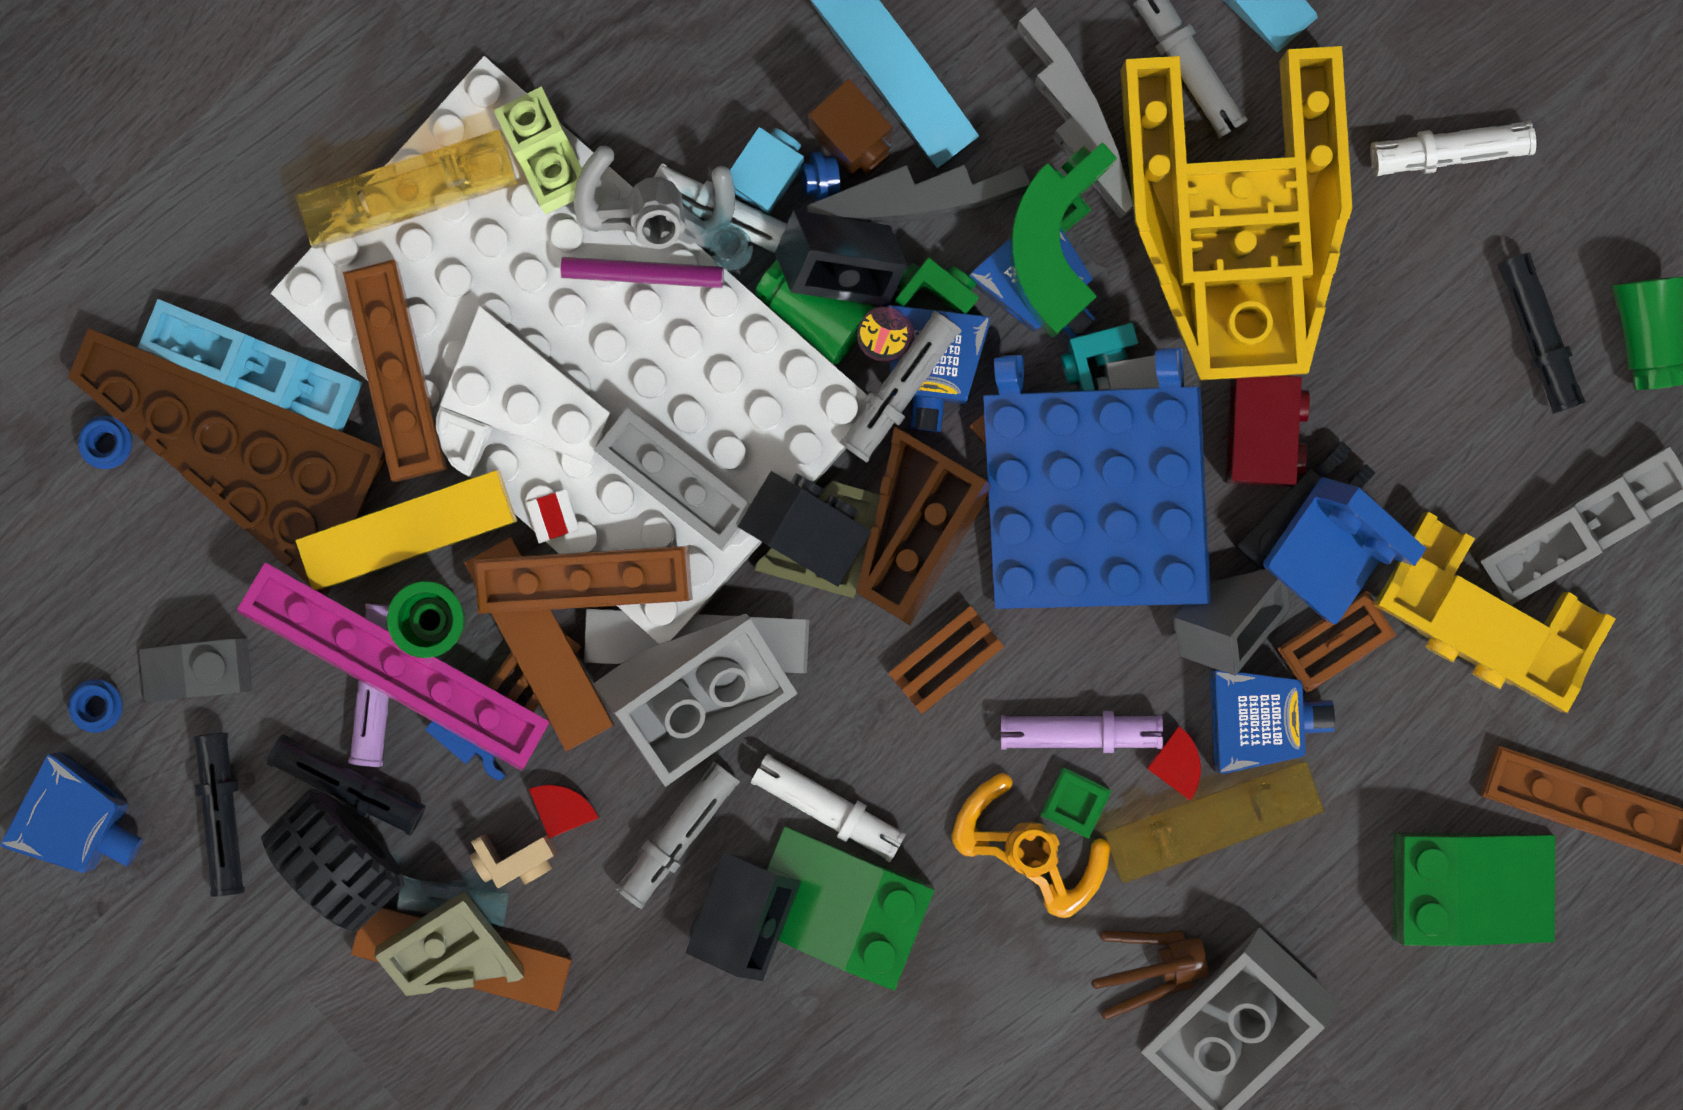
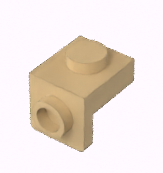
M485 833L471 841L476 851L470 854V859L485 883L492 879L496 887L500 888L519 876L524 885L547 873L552 869L548 859L555 856L558 850L551 838L545 835L506 859L501 860Z

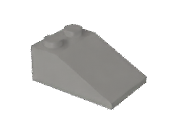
M747 614L638 652L593 683L636 748L665 787L798 694Z
M1259 927L1219 966L1143 1048L1141 1053L1202 1110H1238L1326 1027L1339 1001Z

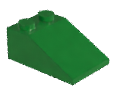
M784 826L769 867L801 880V884L779 942L845 972L895 991L935 891L934 886Z
M1393 832V940L1402 945L1474 946L1555 942L1556 835Z

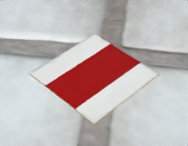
M567 489L526 502L538 543L580 530Z

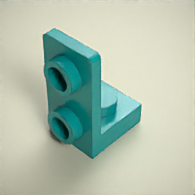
M1133 323L1070 339L1066 344L1069 353L1061 355L1062 367L1068 385L1077 384L1079 390H1095L1087 360L1095 359L1097 367H1103L1107 363L1127 360L1126 350L1132 349L1138 344Z

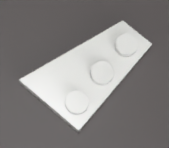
M481 306L478 307L440 406L459 415L593 465L598 454L594 449L605 436L612 414Z

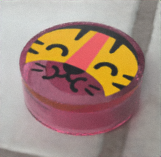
M879 307L869 311L863 317L858 326L857 339L862 351L870 358L881 362H894L901 359L902 355L912 344L914 330L912 323L902 312L890 307Z

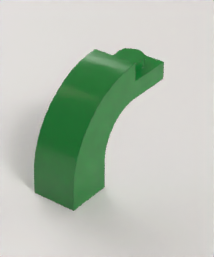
M1103 142L1092 152L1084 145L1061 167L1067 174L1063 179L1047 163L1028 186L1014 216L1010 233L1009 253L1015 286L1028 311L1052 338L1097 297L1067 263L1060 243V227L1067 208L1110 169L1117 160V157Z

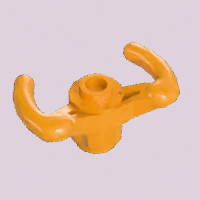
M1000 773L982 783L966 799L956 817L951 835L955 848L963 856H996L1014 868L1018 873L1038 884L1044 897V906L1048 913L1054 916L1068 918L1087 905L1100 888L1108 869L1110 844L1102 838L1094 840L1091 844L1088 865L1082 879L1075 888L1071 890L1065 889L1056 866L1059 861L1057 852L1060 843L1057 836L1046 825L1035 821H1028L1017 824L1011 831L977 830L976 821L982 811L994 799L1009 791L1013 781L1008 774ZM989 841L1005 842V851L996 845H989ZM1049 872L1053 883L1048 884V881L1041 875Z

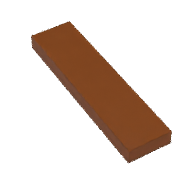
M393 259L343 272L391 481L398 482L446 470L399 263Z
M510 537L464 562L476 585L474 560L523 555L514 539ZM552 609L491 613L565 751H569L615 726Z
M689 545L474 560L478 614L693 600Z
M1496 745L1479 796L1683 865V808Z
M383 906L357 931L351 955L378 962L374 957L376 946L421 919L422 916ZM503 939L524 966V977L519 981L508 983L506 977L476 980L475 986L471 988L557 1012L573 958Z

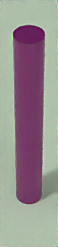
M562 257L561 278L709 288H723L724 267L578 257Z

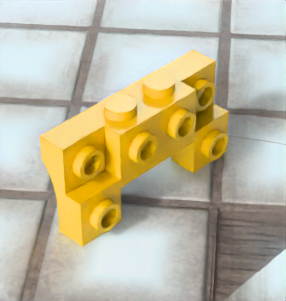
M1430 512L1422 513L1411 535L1427 549L1415 566L1398 561L1374 606L1413 627L1419 634L1428 638L1429 640L1425 647L1436 655L1453 663L1458 655L1474 664L1476 667L1472 674L1497 689H1501L1504 682L1508 685H1514L1554 709L1568 713L1581 690L1594 657L1616 618L1607 613L1595 611L1578 601V597L1570 592H1562L1545 623L1542 624L1458 575L1454 576L1475 538L1467 533L1461 534L1437 520L1438 517Z

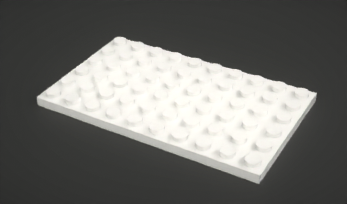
M485 56L271 292L278 301L368 381L343 272L395 259L399 263L435 421L478 307L481 306L612 414L606 433L628 407L750 504L770 471L788 481H791L795 473H798L811 482L816 483L846 449L839 442L842 438L844 439L868 405L864 401L868 396L726 269H724L723 288L561 278L562 257L705 266L721 265L696 243L690 245L677 239L673 245L667 248L653 249L639 243L636 240L635 233L630 231H590L578 223L574 201L545 215L493 111L527 93ZM562 125L583 168L593 152ZM608 167L601 175L594 198L599 204L629 197L633 187L612 168ZM491 427L493 429L473 476L478 477L495 470H500L514 513L534 532L526 502L567 489L580 530L546 541L559 554L689 545L693 600L616 605L659 644L674 640L762 543L745 531L740 530L723 552L599 454H597L594 464L591 465L494 427Z

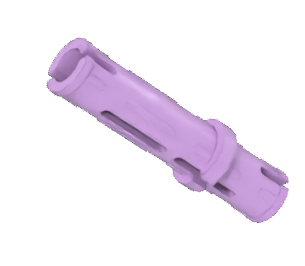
M365 603V618L388 631L387 613L390 605ZM358 680L351 753L348 763L380 767L383 766L382 758L389 697Z
M1103 711L1102 716L1001 715V732H1022L1001 733V750H1007V748H1103V753H1114V748L1162 749L1163 736H1161V732H1141L1163 731L1162 714H1157L1156 716H1114L1113 711Z

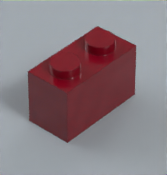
M1266 376L1231 379L1226 484L1290 487L1297 484V475H1305L1307 445L1306 443H1299L1300 422L1308 421L1310 393L1309 390H1301L1302 377Z

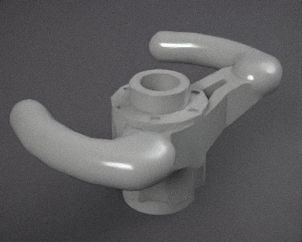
M600 146L584 164L576 182L574 205L578 223L590 231H630L635 233L636 240L639 243L653 249L667 248L673 245L677 239L690 245L696 243L702 249H709L718 245L730 226L735 211V187L731 172L725 166H718L712 171L715 208L713 216L709 220L702 221L683 207L681 192L675 184L662 177L646 178L634 186L629 197L599 204L594 198L595 190L601 175L614 160V152L608 146Z

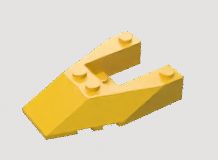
M1342 46L1288 49L1280 59L1285 158L1187 164L1180 56L1126 59L1120 70L1123 122L1135 223L1199 381L1309 373L1326 310L1325 305L1333 274L1336 272L1340 257L1339 252L1352 211Z

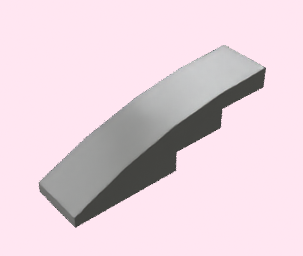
M1035 7L1019 20L1016 31L1047 67L1037 75L1034 85L1065 120V123L1055 130L1052 139L1068 158L1072 157L1084 145L1092 152L1102 142L1112 151L1117 160L1092 186L1121 219L1129 213L1133 203L1117 147L1099 104L1071 54Z
M1670 444L1483 558L1481 563L1505 602L1509 605L1515 604L1603 553V550L1651 523L1653 518L1683 502V464Z
M586 609L584 662L622 664L636 653L660 645L623 611ZM696 614L675 639L738 616ZM750 617L784 672L807 673L809 620Z

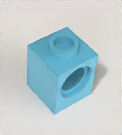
M759 127L730 169L735 187V195L763 213L771 215L800 172L801 165L804 164V156L797 152L801 144L778 128H774L772 133L769 134Z

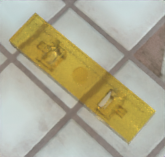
M498 129L298 194L296 199L304 220L310 245L314 249H319L519 183L504 135ZM363 190L369 213L363 207L358 197V191Z
M1301 761L1103 833L1109 844L1120 880L1124 884L1325 811L1307 761ZM1250 796L1255 800L1256 804L1259 807L1261 814L1260 821H1258Z

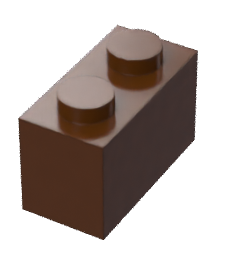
M847 79L808 114L809 132L830 155L836 157L837 163L851 179L861 170L866 176L870 175L890 157L891 154L888 151L891 148L893 127L850 79Z

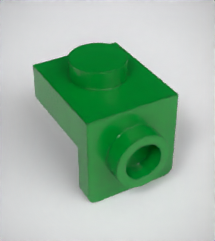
M928 258L921 268L912 262L905 270L896 289L900 294L895 300V305L907 307L920 289L924 287L954 312L969 314L977 304L979 296L972 292L976 284L961 270L951 265L945 271Z

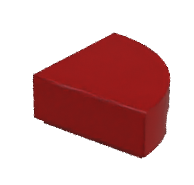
M1177 725L1163 744L1162 749H1159L1146 769L1191 801L1200 781V757L1191 737Z
M546 784L529 789L548 838L600 818L592 803L570 788Z

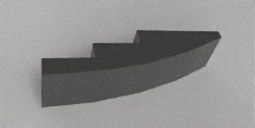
M1022 164L972 184L966 167L963 165L914 185L906 165L807 205V212L878 224L921 221L978 209L1025 193L1030 182Z

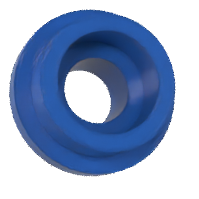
M821 151L811 152L809 163L801 165V181L805 196L813 195L814 201L817 202L840 192L839 168L834 155L823 156Z
M99 416L88 421L81 429L78 437V448L82 458L91 466L99 469H113L122 465L130 456L133 448V438L130 430L119 420L110 416ZM110 433L115 439V446L110 452L103 453L99 449L98 441L103 434Z
M92 679L82 682L73 690L69 698L68 710L72 721L80 729L91 733L104 732L111 729L120 720L123 712V699L119 690L110 682ZM96 695L103 698L106 705L105 711L100 716L93 715L89 710V701Z

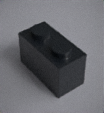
M797 210L793 211L775 251L791 293L888 307L908 266L890 225Z
M770 471L737 527L839 587L872 531L854 521L853 519L858 510L830 494L826 502L818 499L824 489L805 477L795 473L792 480L788 481Z
M724 852L721 862L714 868L710 876V890L701 913L697 915L690 929L691 939L685 953L736 977L763 981L801 880L751 858Z

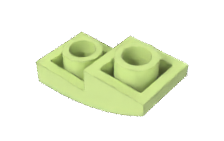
M542 86L493 110L545 215L574 201L576 182L581 173L582 166Z

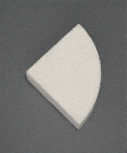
M440 407L436 419V431L441 449L453 467L473 478L493 428Z

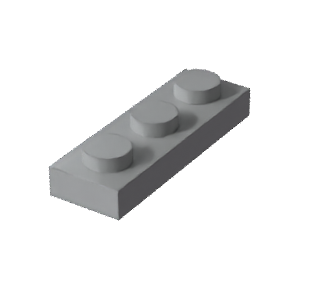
M628 407L595 447V452L724 552L741 530L737 526L751 504Z

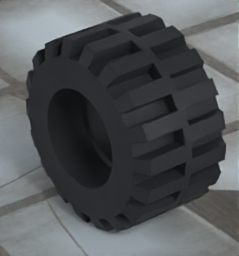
M309 789L261 836L268 858L293 890L320 915L346 930L357 932L405 885L397 862L382 842L350 810L323 792Z

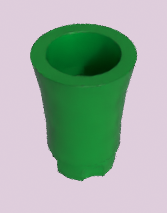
M778 259L765 272L756 287L755 296L770 306L769 308L807 340L835 367L846 358L859 342L860 329L865 318L870 314L874 318L878 309L877 306L871 304L791 293Z
M1683 276L1611 285L1620 316L1628 369H1633V389L1650 390L1683 385Z
M429 581L416 582L400 590L393 598L387 613L388 631L394 643L405 653L418 658H432L447 652L461 637L466 625L465 611L457 597L445 586ZM430 609L437 611L440 615V624L432 631L427 630L424 626L428 620L425 612Z

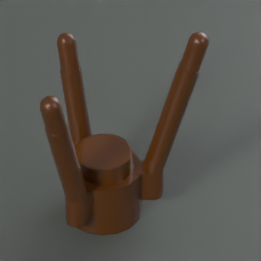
M1182 930L1167 933L1103 931L1100 934L1102 941L1166 945V948L1157 950L1158 964L1095 978L1092 980L1091 985L1095 989L1156 976H1161L1163 981H1168L1104 1009L1101 1016L1106 1020L1173 992L1192 989L1193 981L1208 978V966L1202 941L1199 936L1185 939Z

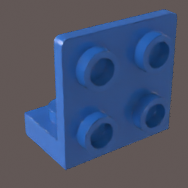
M1321 477L1264 560L1263 565L1324 620L1337 624L1379 562L1389 565L1392 560L1415 566L1427 548L1359 487Z

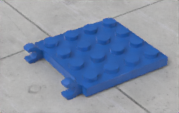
M1162 348L1156 350L1155 366L1159 387L1025 392L1023 355H1007L994 358L995 380L999 394H986L983 396L987 473L988 483L991 486L989 489L995 609L1208 604L1211 601L1201 385L1184 386L1183 348Z

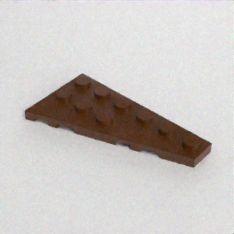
M90 328L87 329L68 375L71 381L116 420L122 422L144 441L145 445L181 473L182 477L241 528L248 531L272 552L271 554L285 566L292 569L310 587L311 585L295 540L360 518L385 459L384 449ZM332 586L317 592L327 597Z

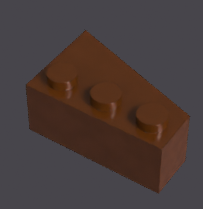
M894 427L891 452L886 473L883 476L879 493L881 495L874 525L871 526L870 531L872 532L869 535L856 593L910 626L989 497L991 486L983 478Z

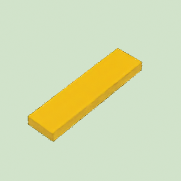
M495 470L295 541L311 588L318 591L515 523L517 519L501 471Z

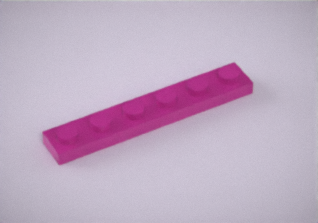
M266 562L237 608V612L521 771L524 769L550 723L548 720L435 657L418 658L405 653L394 643L389 631Z

